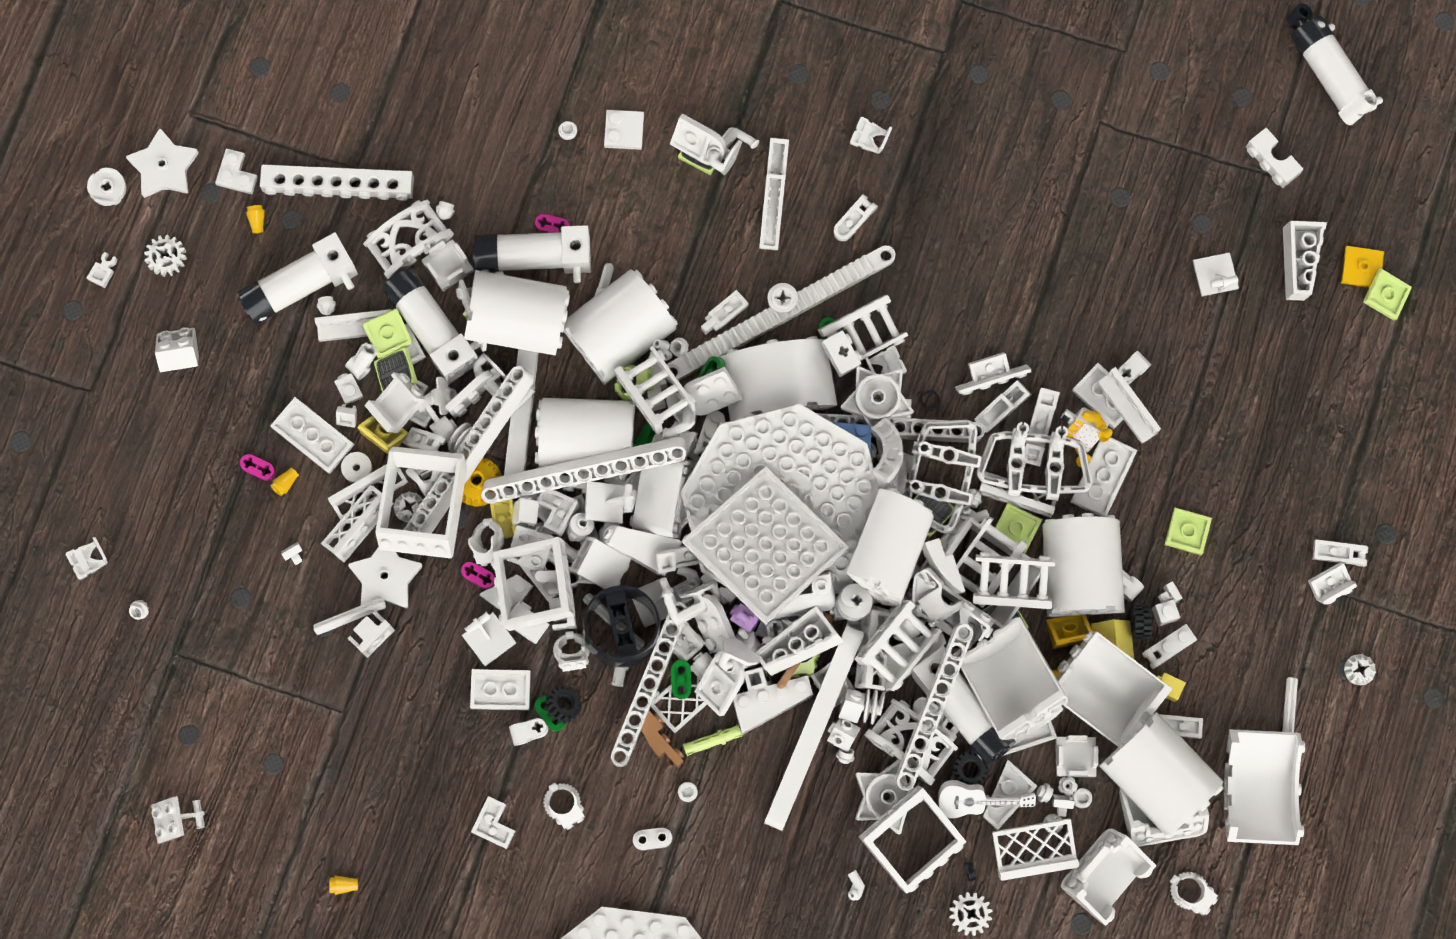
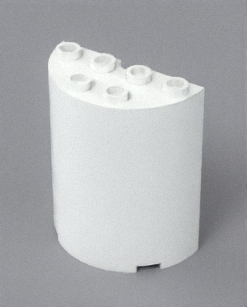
M630 269L568 316L564 325L563 332L582 354L585 361L604 385L616 376L614 369L619 366L626 367L634 363L650 350L655 339H665L676 330V325L678 324L667 311L669 308L667 303L657 297L656 293L658 292L652 284L648 285L638 270L633 271Z
M475 270L464 339L556 355L557 348L562 346L563 337H560V332L563 333L568 311L566 310L570 298L569 290H567V286Z
M542 398V400H539V409H537L536 420L538 422L535 428V438L538 452H535V464H539V468L633 447L635 403L633 401Z
M888 488V490L879 489L846 573L861 587L868 589L867 592L879 603L888 606H898V603L901 604L934 519L933 511L924 507V502L901 495L898 490Z
M1084 513L1082 517H1074L1072 514L1063 515L1062 519L1045 520V523L1042 525L1044 556H1050L1051 560H1055V566H1048L1047 595L1048 598H1052V609H1047V617L1125 613L1120 521L1115 519L1114 515L1095 517L1093 513Z
M1020 617L1010 620L1006 627L993 632L992 639L989 641L987 639L981 640L974 649L968 650L965 654L960 668L999 738L1002 740L1014 739L1018 733L1024 732L1026 735L1039 729L1061 713L1063 710L1062 705L1068 702L1067 696Z
M1091 631L1088 632L1083 642L1079 646L1077 644L1074 645L1069 652L1071 656L1068 660H1063L1057 668L1059 672L1056 675V679L1068 698V702L1064 706L1118 747L1153 715L1172 690L1171 687L1097 631L1093 633Z
M1157 712L1099 765L1166 836L1170 835L1171 837L1180 830L1179 827L1184 823L1186 825L1190 824L1196 818L1194 814L1199 809L1201 811L1205 810L1210 805L1208 800L1213 795L1216 796L1224 788L1222 786L1223 780Z

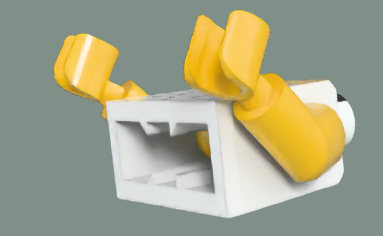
M1083 407L1077 414L1066 409L1061 416V419L1069 424L1067 436L1082 442L1086 452H1089L1098 440L1104 443L1112 436V430L1107 428L1111 420L1101 416L1099 412ZM1087 454V459L1089 463L1091 461V457ZM1077 457L1076 463L1081 467L1080 458Z

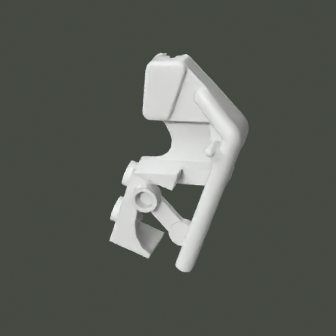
M929 567L916 573L912 591V603L916 605L912 611L918 618L922 617L929 622L928 625L930 627L937 626L951 636L954 627L943 620L960 609V624L968 625L969 616L979 621L983 630L978 641L981 642L984 637L988 639L994 630L991 628L994 620H992L990 615L975 608L974 604L963 599L953 605H947L941 595L944 582ZM965 627L959 629V637L965 638L968 631ZM971 640L968 649L972 647L974 641Z

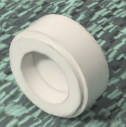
M684 782L679 786L678 795L682 801L691 802L697 797V787L693 783Z
M1085 788L1077 789L1072 795L1074 805L1078 808H1086L1092 802V794Z

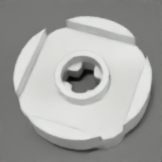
M102 168L90 176L87 190L96 203L103 206L117 205L126 193V182L117 170ZM109 183L111 189L105 191V189L102 188V186Z

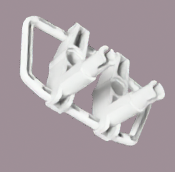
M969 420L929 421L924 424L918 435L917 442L914 441L912 453L914 455L904 496L912 499V493L939 502L956 503L948 525L944 526L935 520L932 521L930 527L941 533H949L954 530L963 505L971 506L973 494L968 493L973 470L974 468H980L982 457L975 455L977 427ZM968 428L970 430L968 452L951 446L933 445L925 442V438L930 429ZM948 450H952L955 454L954 459L951 461H947L944 458V453ZM921 456L946 464L966 466L961 491L943 484L916 480ZM938 488L946 490V495L943 498L936 497L935 491Z
M1020 422L1017 428H1013V431L993 433L990 435L983 452L980 468L977 469V476L981 482L1007 488L1008 496L1019 497L1022 491L1046 494V500L1058 501L1059 494L1085 493L1092 486L1085 446L1078 440L1066 437L1068 429L1063 426V429H1061V426L1057 427L1056 431L1052 432L1051 435L1028 433L1029 425L1025 422L1022 425V422ZM1011 439L1009 459L1006 467L1007 480L989 477L984 473L996 440ZM1026 441L1049 443L1047 465L1045 468L1046 486L1022 484L1026 464ZM1064 445L1078 449L1084 485L1061 486L1064 470ZM1017 462L1021 467L1014 468L1011 463ZM1056 466L1059 471L1053 472L1050 467Z

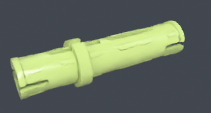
M739 725L725 730H717V733L683 744L686 755L689 756L719 744L724 745L730 740L742 737Z

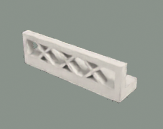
M391 309L315 318V324L318 328V340L323 342L368 337L362 323L389 312Z
M1116 367L1097 382L1141 444L1158 434L1161 428Z
M387 464L328 498L340 520L345 514L342 515L337 506L345 502L351 504L352 507L355 504L357 495L364 493L370 485L384 484L382 480L385 479ZM399 467L397 472L402 481L395 484L394 491L408 483ZM372 493L368 497V502L373 501L377 494Z
M985 471L986 476L1007 480V478ZM981 482L979 492L983 496L1004 503H1010L1016 507L1050 518L1055 510L1057 500H1052L1051 505L1039 501L1046 494L1037 493L1040 494L1037 497L1036 493H1032L1034 499H1029L1021 495L1022 491L1019 497L1008 496V491L1003 490L1002 487H993Z
M370 485L321 543L342 562H345L377 524L382 492ZM372 492L376 493L377 497L373 501L368 502V497ZM363 508L361 516L355 517L356 511ZM347 523H351V528L343 532V527ZM334 538H338V543L332 548L329 545Z
M871 609L860 620V631L864 632V636L858 648V653L880 628L877 623L878 616H884L885 622L890 616L889 612ZM880 649L877 654L881 658V664L887 668L888 654L883 649ZM857 662L855 688L884 691L886 678L871 664L866 666ZM876 673L879 676V685L872 684L873 676Z

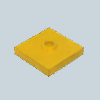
M1346 246L1341 283L1370 288L1378 269H1382L1384 251Z

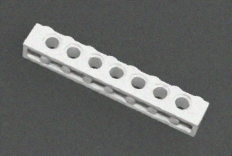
M281 165L261 166L260 187L268 195L284 193L285 195L293 196L297 193L309 197L314 196V194H320L323 197L340 195L342 198L359 196L362 199H369L370 197H377L381 200L396 198L401 201H405L408 198L413 199L414 176L412 171ZM285 178L284 183L277 184L278 179ZM298 179H304L302 184H295ZM316 180H323L321 185H314ZM335 181H342L339 186H333ZM355 181L360 182L358 187H352L351 185ZM373 182L379 183L376 188H371L370 185ZM392 183L398 184L395 189L389 188V185Z

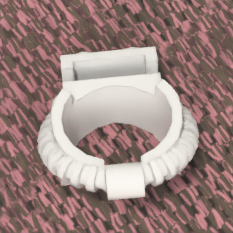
M492 518L483 519V522L477 525L472 536L468 539L469 547L474 553L473 558L476 560V564H481V566H488V563H491L492 566L493 552L500 551L504 544L502 528ZM486 526H489L495 533V535L491 536V548L489 551L483 548L484 545L481 541V533Z
M569 631L557 639L554 644L553 654L559 662V668L563 672L586 668V665L589 663L588 656L590 651L585 644L583 635ZM568 639H575V642L582 645L581 650L574 654L562 653L561 649L567 644Z
M553 783L548 786L549 791L546 792L547 794L544 795L545 798L543 799L547 814L552 819L555 818L558 825L562 824L563 828L567 830L571 829L574 823L582 822L585 817L582 813L584 808L580 804L581 798L579 797L580 794L577 793L578 791L572 785L569 786V784L566 785L565 783H559V785ZM558 789L567 790L573 795L574 806L569 813L557 814L551 809L550 798L553 792Z
M1183 872L1178 874L1179 876L1174 875L1170 880L1172 884L1170 891L1174 902L1180 905L1181 908L1191 909L1195 913L1207 915L1211 910L1209 907L1218 900V895L1214 893V889L1208 886V883L1205 882L1206 880L1195 872ZM1191 878L1199 884L1201 895L1196 902L1189 903L1179 897L1178 886L1176 885L1180 880Z

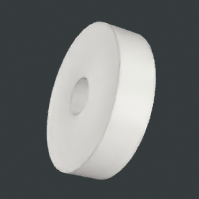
M360 452L348 454L341 463V472L345 479L351 483H355L372 473L373 467L370 459ZM355 465L360 466L358 471L353 469Z

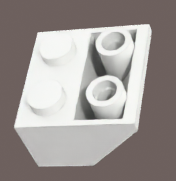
M182 328L177 331H163L157 334L155 356L160 372L198 366L199 353L195 328Z

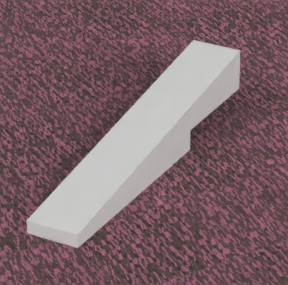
M770 138L759 249L778 251L789 140Z

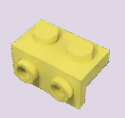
M513 499L490 503L492 519L501 526L504 539L513 538L516 530V525H512L514 502H516Z

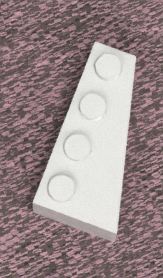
M1290 221L1283 227L1286 300L1304 301L1312 295L1316 267L1320 258L1319 252L1323 243V233L1327 222Z
M815 606L755 652V654L759 657L762 666L772 676L844 641L823 613Z
M808 676L789 680L783 689H779L777 684L736 694L733 704L741 734L748 733L772 718L810 699L813 693Z

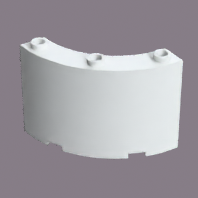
M817 336L780 342L777 339L767 341V344L741 350H728L727 354L720 356L725 362V369L743 394L742 400L728 405L730 421H736L740 416L744 418L748 412L759 415L801 404L810 410H826L837 406L829 357L821 345L825 339H818Z
M1229 729L1226 752L1229 753V761L1225 763L1224 810H1228V817L1225 820L1227 841L1299 845L1300 837L1304 836V826L1301 825L1299 813V796L1302 790L1301 784H1299L1301 755L1305 752V741H1302L1301 734Z

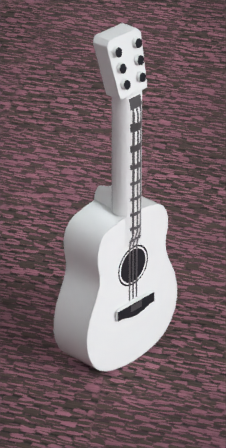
M949 780L940 786L938 802L940 810L947 818H959L966 814H981L985 809V805L1034 807L1036 795L1031 793L1020 795V797H988L985 795L982 785H968L960 781Z

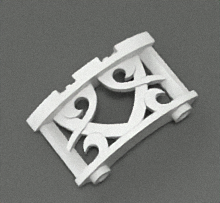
M428 200L414 202L409 208L401 211L377 230L367 235L368 239L363 244L369 248L385 270L384 275L387 279L409 268L417 261L415 257L421 255L422 252L428 254L430 248L441 241H444L446 244L454 235L451 229H446L430 207ZM423 212L429 222L423 224L425 222L424 216L422 218H417L416 216ZM400 227L419 229L415 235L416 246L412 248L404 243L396 245V237ZM423 232H425L423 236H426L427 239L422 241L420 240V236ZM381 239H385V242L381 245V247H389V249L383 253L376 245ZM399 249H405L406 253L400 255L401 251ZM389 255L391 258L392 265L386 259V257Z
M884 417L871 428L872 434L876 437L877 460L880 461L873 469V475L877 479L879 489L888 490V488H893L903 495L907 485V471L903 461L902 440L896 427Z
M892 699L890 701L891 705L873 729H868L864 736L890 756H895L898 760L902 761L904 752H902L904 738L900 731L914 729L919 715L909 709L910 706L905 701L900 700L898 702ZM899 711L904 715V719L900 720L896 716L895 722L897 725L894 726L890 720ZM910 718L916 721L908 723ZM926 720L922 723L923 730L931 728V724ZM886 725L890 727V729L879 735ZM938 729L934 733L935 737L932 738L917 777L930 786L935 781L934 776L951 753L958 749L953 743L955 740L950 735L941 733ZM893 734H896L900 740L899 744L892 743L891 740L893 738L896 739V737ZM936 742H940L945 746L938 757L931 754V750L934 752L940 750L936 748ZM910 757L907 764L909 767H914L917 761ZM930 759L934 760L933 764L927 770Z

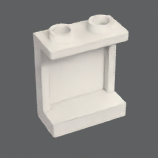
M393 372L391 374L393 381L376 401L369 400L365 407L387 432L398 433L424 403L425 398L421 395V390L410 383V378L406 374Z
M586 536L569 571L606 589L620 585V580L628 570L631 559L597 539Z

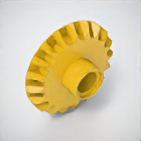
M482 458L464 485L463 503L477 507L489 504L482 499V488L486 480L502 476L496 464ZM481 477L482 481L480 484L474 485L472 483L473 478Z

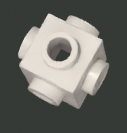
M839 718L837 723L832 722L828 730L830 736L827 741L848 752L861 728L848 720Z

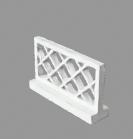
M1070 818L992 832L998 877L1001 881L1079 867ZM1067 824L1068 831L1063 838L1055 833L1059 825ZM1041 828L1050 831L1044 841L1035 836ZM1024 831L1031 835L1025 844L1016 839L1019 833ZM1053 834L1061 839L1055 849L1047 844ZM1007 835L1011 838L1005 848L998 843V836ZM1033 837L1042 843L1036 852L1027 847ZM1013 841L1022 846L1016 856L1008 851ZM1064 842L1070 846L1071 854L1062 855L1058 852ZM1044 846L1053 851L1049 858H1042L1038 855ZM1025 849L1034 854L1026 862L1019 858ZM1006 852L1014 857L1009 865L1002 866L1001 858Z

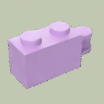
M744 603L735 605L730 612V615H732L730 620L748 632L754 631L760 622V619Z

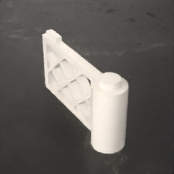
M700 652L693 658L694 663L691 666V672L693 671L697 676V685H692V687L698 686L713 660L707 652L704 654ZM670 685L661 694L657 691L651 707L669 728L676 733L707 704L703 702L698 706L699 701L703 700L699 699L697 694L696 699L672 698V687ZM661 699L669 700L668 711H660L655 704ZM671 700H682V712L671 711ZM685 701H696V709L693 712H684ZM663 713H668V719L663 715ZM670 714H682L681 723L678 726L674 727L671 724Z

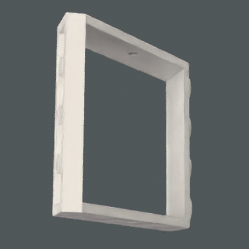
M391 447L376 526L379 550L444 558L453 557L467 473L464 454ZM398 467L455 473L445 535L388 528Z
M960 515L954 530L944 533L940 539L945 556L953 554L969 529L979 533L981 531L978 528L980 523L971 517ZM987 531L984 532L982 537L1010 556L1012 555L1011 548ZM1024 553L1020 556L1022 558H1030ZM925 560L919 571L926 567L931 568L927 560ZM1029 565L1027 594L1030 593L1040 578V565ZM1020 571L1007 588L1009 595L1017 596V593H1019ZM944 585L941 594L954 603L961 599L967 601ZM998 605L990 614L992 620H994L991 627L997 629L1006 627L1020 607Z

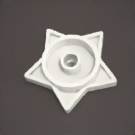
M159 129L148 148L130 154L126 158L141 173V193L146 198L161 190L169 189L188 193L187 169L199 152L194 148L174 145L167 135Z
M857 366L856 390L841 405V409L863 417L866 424L871 425V428L884 417L890 420L912 415L913 409L901 394L903 370L899 369L885 374H876ZM880 397L881 402L874 401V398Z
M379 547L372 557L348 565L362 583L361 605L378 598H383L384 601L404 608H408V584L422 568V564L419 562L401 558L393 551L379 550ZM384 573H388L387 579H382L381 576Z
M896 760L880 774H855L863 795L855 817L856 820H878L914 789L912 787L910 790H902L895 783V776L901 764L900 760ZM905 775L900 779V784L903 786L908 784ZM884 793H889V800L883 799ZM907 812L889 827L896 834H901Z

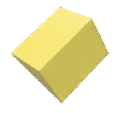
M373 415L358 426L363 436L388 455L391 447H399L408 434L403 428L398 433L387 432Z
M1113 619L1091 624L1093 632L1097 631L1134 659L1130 621Z

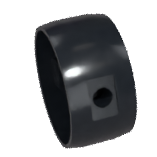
M625 585L606 588L596 594L585 609L582 620L583 638L589 651L600 662L618 668L637 665L653 652L659 638L661 620L658 609L651 598L637 588ZM626 598L642 603L651 612L656 623V632L653 639L640 652H637ZM605 601L618 656L609 655L597 648L587 632V624L592 612ZM619 623H624L627 628L625 630H618L616 626Z

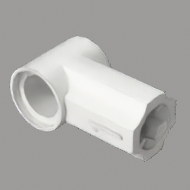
M362 344L356 355L346 363L345 367L358 380L364 378L371 370L369 366L377 355L376 347L373 344Z
M1122 569L1124 598L1132 602L1143 590L1144 586L1138 579L1133 576L1130 577Z

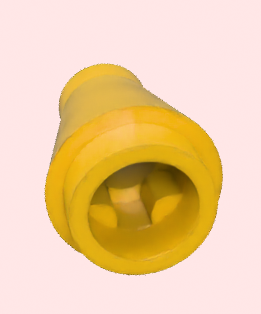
M262 205L247 207L246 214L253 234L264 232L265 210H263Z
M290 468L272 480L273 483L270 486L280 496L287 494L299 474L293 468Z
M336 875L329 877L330 893L337 895L358 890V878L353 879Z

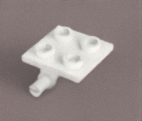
M1230 253L1193 260L1201 296L1239 289L1238 277L1235 275Z
M591 481L586 482L585 520L622 524L623 512H632V501H634V496H632L633 485L625 484L622 486Z
M539 522L531 528L517 524L510 548L551 539L554 536H552V532L544 529L543 522ZM550 549L509 558L507 561L536 571L544 570Z
M663 577L638 588L654 602L661 621L666 619L669 613L662 594L674 592L667 578ZM673 594V595H672V598H673L674 603H676L677 601H676V598H675V596H674V594ZM632 599L644 627L655 624L651 612L642 603Z
M486 612L478 619L474 618V622L464 628L466 633L462 635L484 666H487L516 644L509 632L501 626L499 619L494 613L488 615Z
M177 796L151 805L158 844L184 836L182 819L193 817L196 820L197 829L205 827L203 819L205 813L202 811L200 800L192 801L194 813L180 814Z

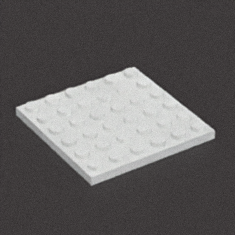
M766 466L682 540V543L765 625L849 549Z

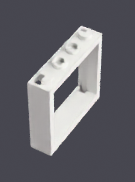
M555 537L493 552L492 567L496 574L494 584L498 589L496 601L500 607L499 622L502 627L511 631L575 616L564 540L560 537ZM553 548L561 607L511 619L504 560Z
M919 785L858 836L905 893L916 890L923 879L931 877L938 866L946 864L949 860L948 857L953 853H958L963 848V844L966 843L965 839L924 788ZM923 799L955 839L905 882L873 841Z

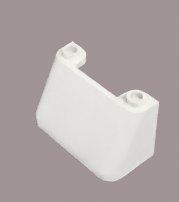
M682 460L641 470L634 515L630 518V526L633 530L671 538L681 537L682 529H679L677 523H681V519H679L682 503L681 490L684 487L685 481L688 480V477H685V475H687L688 471L691 472L693 462Z
M825 571L816 577L812 582L813 593L798 595L773 619L804 615L815 606L821 612L831 610L836 604L832 571Z
M1120 788L1119 794L1128 837L1138 847L1197 837L1207 832L1209 812L1206 808L1203 811L1199 809L1194 814L1196 818L1188 825L1185 823L1179 827L1180 830L1172 837L1170 835L1166 836Z
M1110 828L1100 835L1078 861L1079 867L1072 868L1061 883V888L1100 923L1106 926L1115 917V909L1112 907L1114 902L1135 877H1149L1156 865L1128 836Z

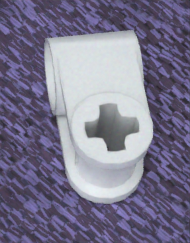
M1136 351L1118 371L1121 375H1128V377L1123 378L1129 385L1138 376L1142 375L1151 366V363L1139 351Z
M539 718L509 726L514 746L544 737L548 733V726ZM538 723L541 726H543V728L540 729L541 732L539 733L536 730H534L535 728H537L536 724Z

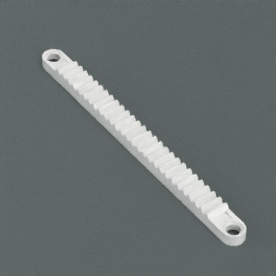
M882 246L867 255H863L860 259H856L847 266H843L827 277L825 276L821 280L816 281V283L810 284L808 287L803 288V290L798 291L796 307L790 312L782 314L781 312L774 311L771 307L765 309L763 312H759L757 315L752 316L743 323H739L728 331L726 330L723 334H719L710 341H706L690 352H686L684 356L671 361L667 366L669 369L675 368L678 371L676 378L680 381L702 369L708 358L712 356L720 357L727 354L728 350L744 346L888 267L895 260L894 249L890 246ZM887 251L891 254V258L883 260L880 256L881 253ZM788 298L781 301L782 305H784L785 300H788ZM666 377V381L671 383L668 377Z

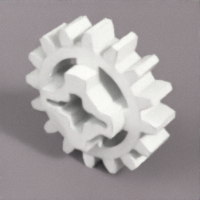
M166 235L165 239L158 236V241L152 239L153 245H147L149 251L144 252L148 257L145 259V262L149 264V269H154L156 275L161 272L163 277H165L166 272L173 276L174 270L180 272L178 267L185 266L182 260H187V257L183 255L186 253V250L181 248L183 246L181 241L177 242L176 237L170 240L169 235ZM175 248L177 249L178 253L177 257L174 255ZM161 254H162V255H167V254H169L170 257H166V256L162 257ZM154 255L157 256L156 264L154 262Z
M967 892L965 898L959 895L960 901L953 900L952 902L955 908H949L953 912V915L949 916V918L955 920L952 926L958 925L957 931L965 930L964 935L966 936L969 931H971L973 936L976 935V930L983 933L982 927H989L986 921L992 920L988 916V913H991L992 910L987 909L990 903L983 902L984 896L978 899L977 893L970 897L969 892ZM965 901H975L972 906L963 904ZM980 907L983 909L984 917L980 916ZM973 909V914L976 918L971 917L968 919L966 910L970 911ZM958 910L962 913L961 922L958 919ZM970 922L978 924V926L973 928L967 927Z

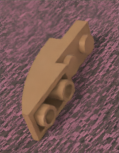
M644 699L641 701L637 700L639 707H645L648 704ZM649 711L642 727V733L658 758L666 754L677 767H680L684 763L682 760L683 754L677 748L672 749L669 745L671 741L664 733L659 734L664 729L662 725L664 721L657 713L653 715Z

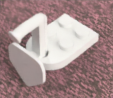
M682 114L677 122L670 145L704 164L711 165L714 169L726 175L736 160L742 141L750 145L751 149H754L758 146L759 140L733 127L729 128L721 137L715 131ZM736 138L740 139L731 150L728 149Z
M484 353L476 359L473 365L476 378L445 406L454 418L463 416L467 412L466 408L471 403H477L485 390L494 396L499 388L495 382L500 377L504 380L507 377ZM488 362L492 369L484 371L481 366ZM529 388L515 411L535 393L533 389Z
M725 367L690 381L683 387L687 394L691 393L695 398L696 403L694 405L696 411L692 412L687 405L673 414L679 425L669 429L664 428L663 436L665 439H669L672 436L687 431L695 424L696 415H707L743 399V394ZM675 392L666 398L668 408L683 399L679 393Z
M716 580L679 595V599L691 596L694 598V604L679 612L672 598L673 593L662 594L674 624L679 625L695 617L710 654L723 651L724 639L736 638L724 608L718 601L720 591ZM710 589L712 595L705 594L704 592Z
M764 637L759 649L770 642L772 638ZM736 638L724 639L723 653L713 658L694 692L719 716H724L743 684L745 677L744 669L760 665L759 657L742 641Z

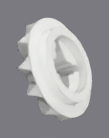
M779 283L770 289L768 303L774 311L783 314L784 312H790L796 307L798 294L793 286ZM782 291H784L785 297L788 298V300H785L784 305H782L781 300L777 299L781 297Z
M412 492L401 494L395 499V514L404 522H409L414 515L411 511L404 510L406 507L405 501L409 502V504L415 503L412 506L414 513L423 501L417 493Z
M1363 654L1353 655L1345 663V675L1353 684H1368L1375 676V663H1373L1370 657ZM1358 664H1360L1361 667L1367 666V668L1363 671V675L1360 672H1353L1358 668Z

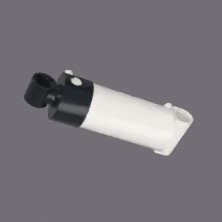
M1300 3L1286 17L1288 24L1296 29L1290 38L1301 55L1305 57L1338 108V114L1342 120L1348 125H1353L1364 114L1375 110L1377 105L1383 102V99L1376 97L1372 89H1368L1332 32L1335 30V25H1328L1322 16L1311 19L1313 15L1311 8L1306 4Z

